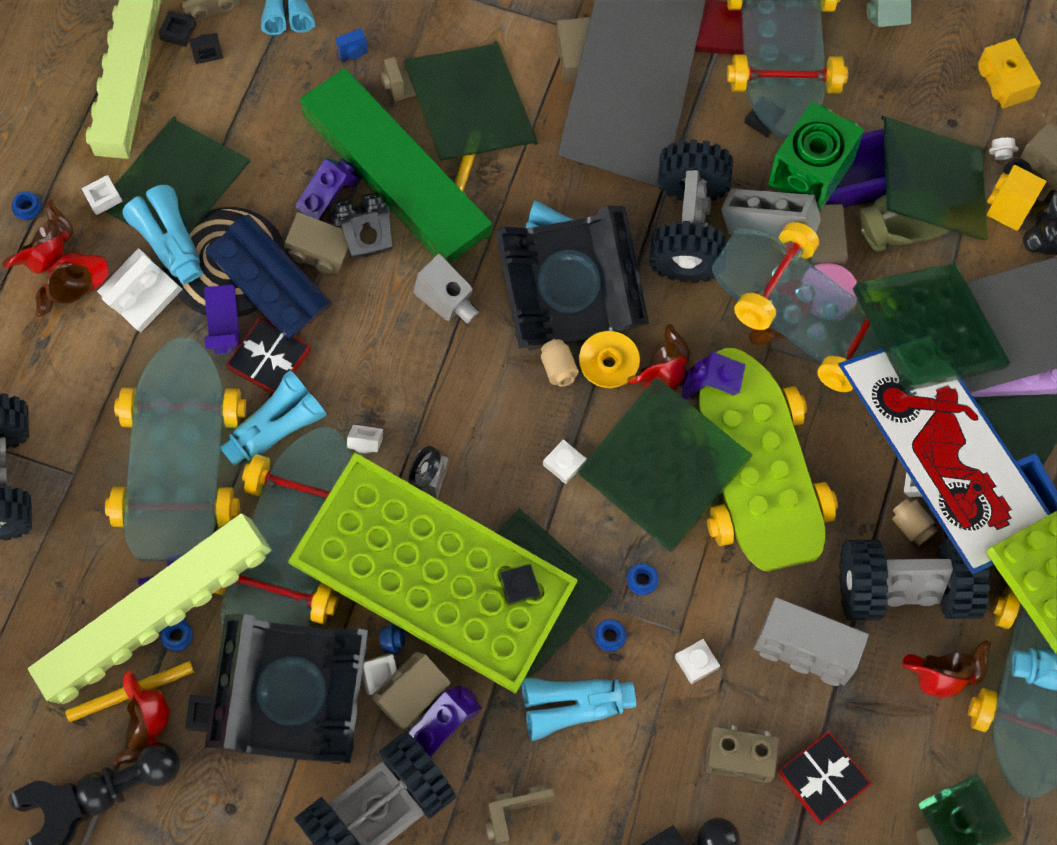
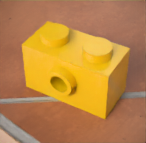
M1016 38L984 49L978 62L980 74L987 79L991 87V93L999 101L1001 107L1004 109L1033 99L1041 82Z
M1014 165L1009 175L1004 172L1002 173L987 201V203L991 204L987 216L1018 232L1044 187L1046 180Z

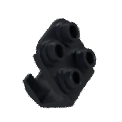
M378 192L362 195V201L358 206H354L350 199L338 200L332 203V213L329 214L330 221L334 226H341L349 248L348 253L352 260L392 251L389 218L392 210L390 204L383 201L382 196H379ZM367 222L377 232L376 240L370 244L363 243L360 239L363 223Z

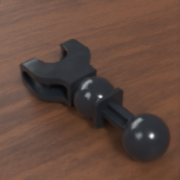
M153 743L146 746L140 752L136 764L117 773L105 767L102 769V772L86 774L78 781L77 785L68 783L57 787L45 781H34L12 792L8 797L12 809L26 812L31 809L41 808L44 812L45 822L42 829L27 839L25 845H69L76 835L77 827L80 823L90 818L89 814L105 813L114 805L115 801L124 802L123 791L143 782L152 786H163L170 783L179 772L180 759L175 749L170 745Z

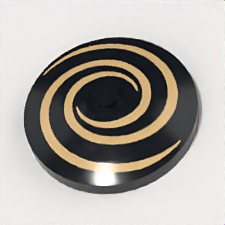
M223 207L203 212L188 221L184 226L195 245L200 259L199 266L203 273L195 280L187 284H181L178 277L173 276L168 270L169 277L182 288L178 294L179 298L194 311L207 316L204 288L234 285L238 317L259 310L208 256L206 248L226 233L231 224L249 214L283 250L284 241L282 236L269 220L251 210Z

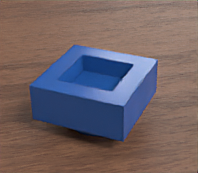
M362 28L335 38L337 54L341 62L354 60L368 53L366 36Z

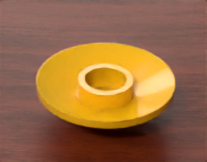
M603 331L592 335L585 341L580 350L579 364L584 376L593 384L604 388H617L627 384L629 376L636 375L639 369L640 355L635 343L626 335L615 331ZM610 360L614 363V366L607 367L603 363Z

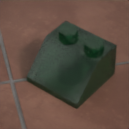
M978 773L917 803L939 845H1003L1015 839L986 784Z

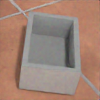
M775 597L766 614L754 650L759 651L760 656L767 660L778 661L779 659L789 663L790 668L803 674L811 672L821 676L820 679L829 685L839 686L841 684L844 686L857 670L869 634Z

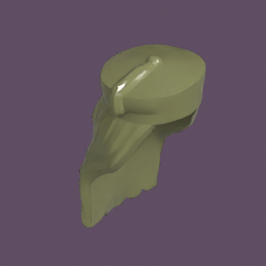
M932 185L907 191H891L878 198L873 205L859 209V219L862 227L860 231L864 234L865 240L874 251L886 250V244L903 246L932 240L949 233L948 221H946L947 212L944 203L940 202V196L936 195V186Z

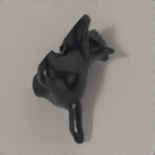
M1052 189L1045 200L1040 201L1036 199L1031 208V215L1036 221V225L1025 232L1023 243L1027 250L1032 253L1040 252L1045 255H1057V191Z

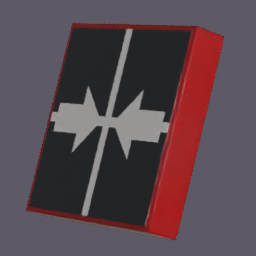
M259 318L227 362L226 368L273 395L283 376L290 370L295 374L311 351L310 345L294 336L288 340L274 325Z
M829 731L777 772L819 826L872 784Z

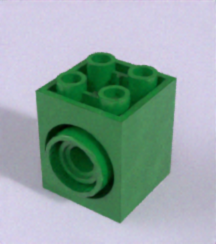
M811 101L775 154L768 185L783 193L815 195L820 213L855 160L864 129L859 127L854 121L846 120L833 113L828 107Z

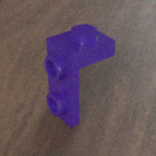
M325 158L295 206L304 215L321 221L343 185L356 187L362 177L354 172L355 166L347 160L341 158L338 161Z
M235 286L205 287L204 295L209 334L204 337L205 349L214 348V354L232 353V347L241 344Z
M711 352L704 359H700L690 370L685 371L684 379L680 384L683 387L681 398L689 399L706 385L735 396L741 389L745 364Z
M459 685L445 691L410 730L409 734L432 757L463 722L476 717L483 708L476 702L477 698L472 691Z

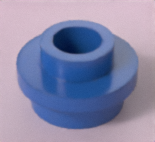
M24 191L14 197L11 208L18 219L32 220L40 214L42 203L37 195ZM31 205L30 208L23 210L25 206Z
M637 564L627 574V585L635 594L648 595L658 585V574L648 564ZM645 576L648 579V583L645 585L639 584L637 577Z
M604 620L597 625L594 632V640L600 649L614 652L624 645L626 630L616 620ZM606 632H613L616 639L607 641L604 634Z
M182 620L174 626H167L161 630L160 640L168 650L174 652L182 651L191 644L193 630L186 621ZM177 631L182 632L183 636L180 640H172L173 633Z
M391 622L388 626H383L380 629V644L383 652L397 655L400 652V648L405 646L404 630Z

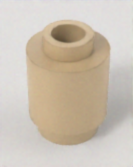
M559 339L544 344L541 348V360L550 383L560 387L573 383L579 371L569 346Z
M906 499L893 509V512L896 514L892 518L893 522L911 543L915 541L918 546H921L938 532V529L934 526L936 522L917 500L910 503Z

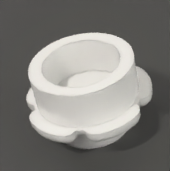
M998 138L992 140L990 154L995 155L997 160H1007L1013 158V153L1017 152L1019 147L1015 146L1014 138Z

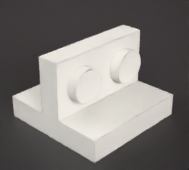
M138 248L97 292L102 296L101 299L120 313L136 330L142 332L179 294L182 288Z

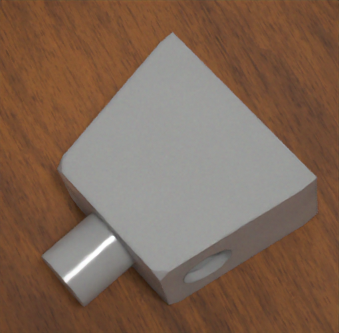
M440 254L436 255L418 273L413 293L446 321H450L457 314L467 324H470L480 313L469 301L473 291L472 287Z

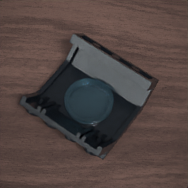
M607 205L599 208L598 214L582 219L532 228L503 227L496 230L498 249L504 270L503 276L507 285L509 306L512 311L515 336L519 348H528V350L540 349L547 342L557 339L563 340L564 344L587 340L599 332L615 331L621 333L649 324L626 207Z
M248 614L225 615L205 747L244 754L333 764L351 763L360 688L363 681L364 657L367 650L368 630L360 628L323 629L256 620L254 619L255 616Z

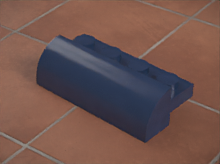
M249 214L231 224L226 233L206 248L208 256L288 340L308 323L311 324L332 305V301Z

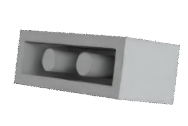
M730 189L721 209L728 233L733 235L779 239L778 237L783 228L790 222L805 224L816 233L821 221L815 195Z

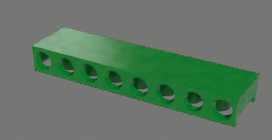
M343 68L299 99L302 114L343 159L355 166L354 171L362 177L361 179L374 192H378L379 196H382L383 201L390 204L392 212L434 257L440 254L451 265L454 260L481 240L492 236L493 223L346 68Z

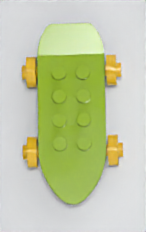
M735 348L719 350L718 354L745 364L740 392L733 396L706 385L700 389L699 393L700 415L695 407L682 411V421L679 422L681 438L683 440L686 439L691 449L703 447L706 435L726 502V506L722 504L710 508V518L707 519L709 534L711 537H715L717 544L721 547L733 544L735 533L741 550L762 571H772L815 561L820 557L824 548V523L835 520V509H838V501L835 492L830 490L825 481L815 484L811 482L794 426L804 424V413L807 412L805 398L803 395H800L795 386L780 389L772 375L758 361L745 352Z

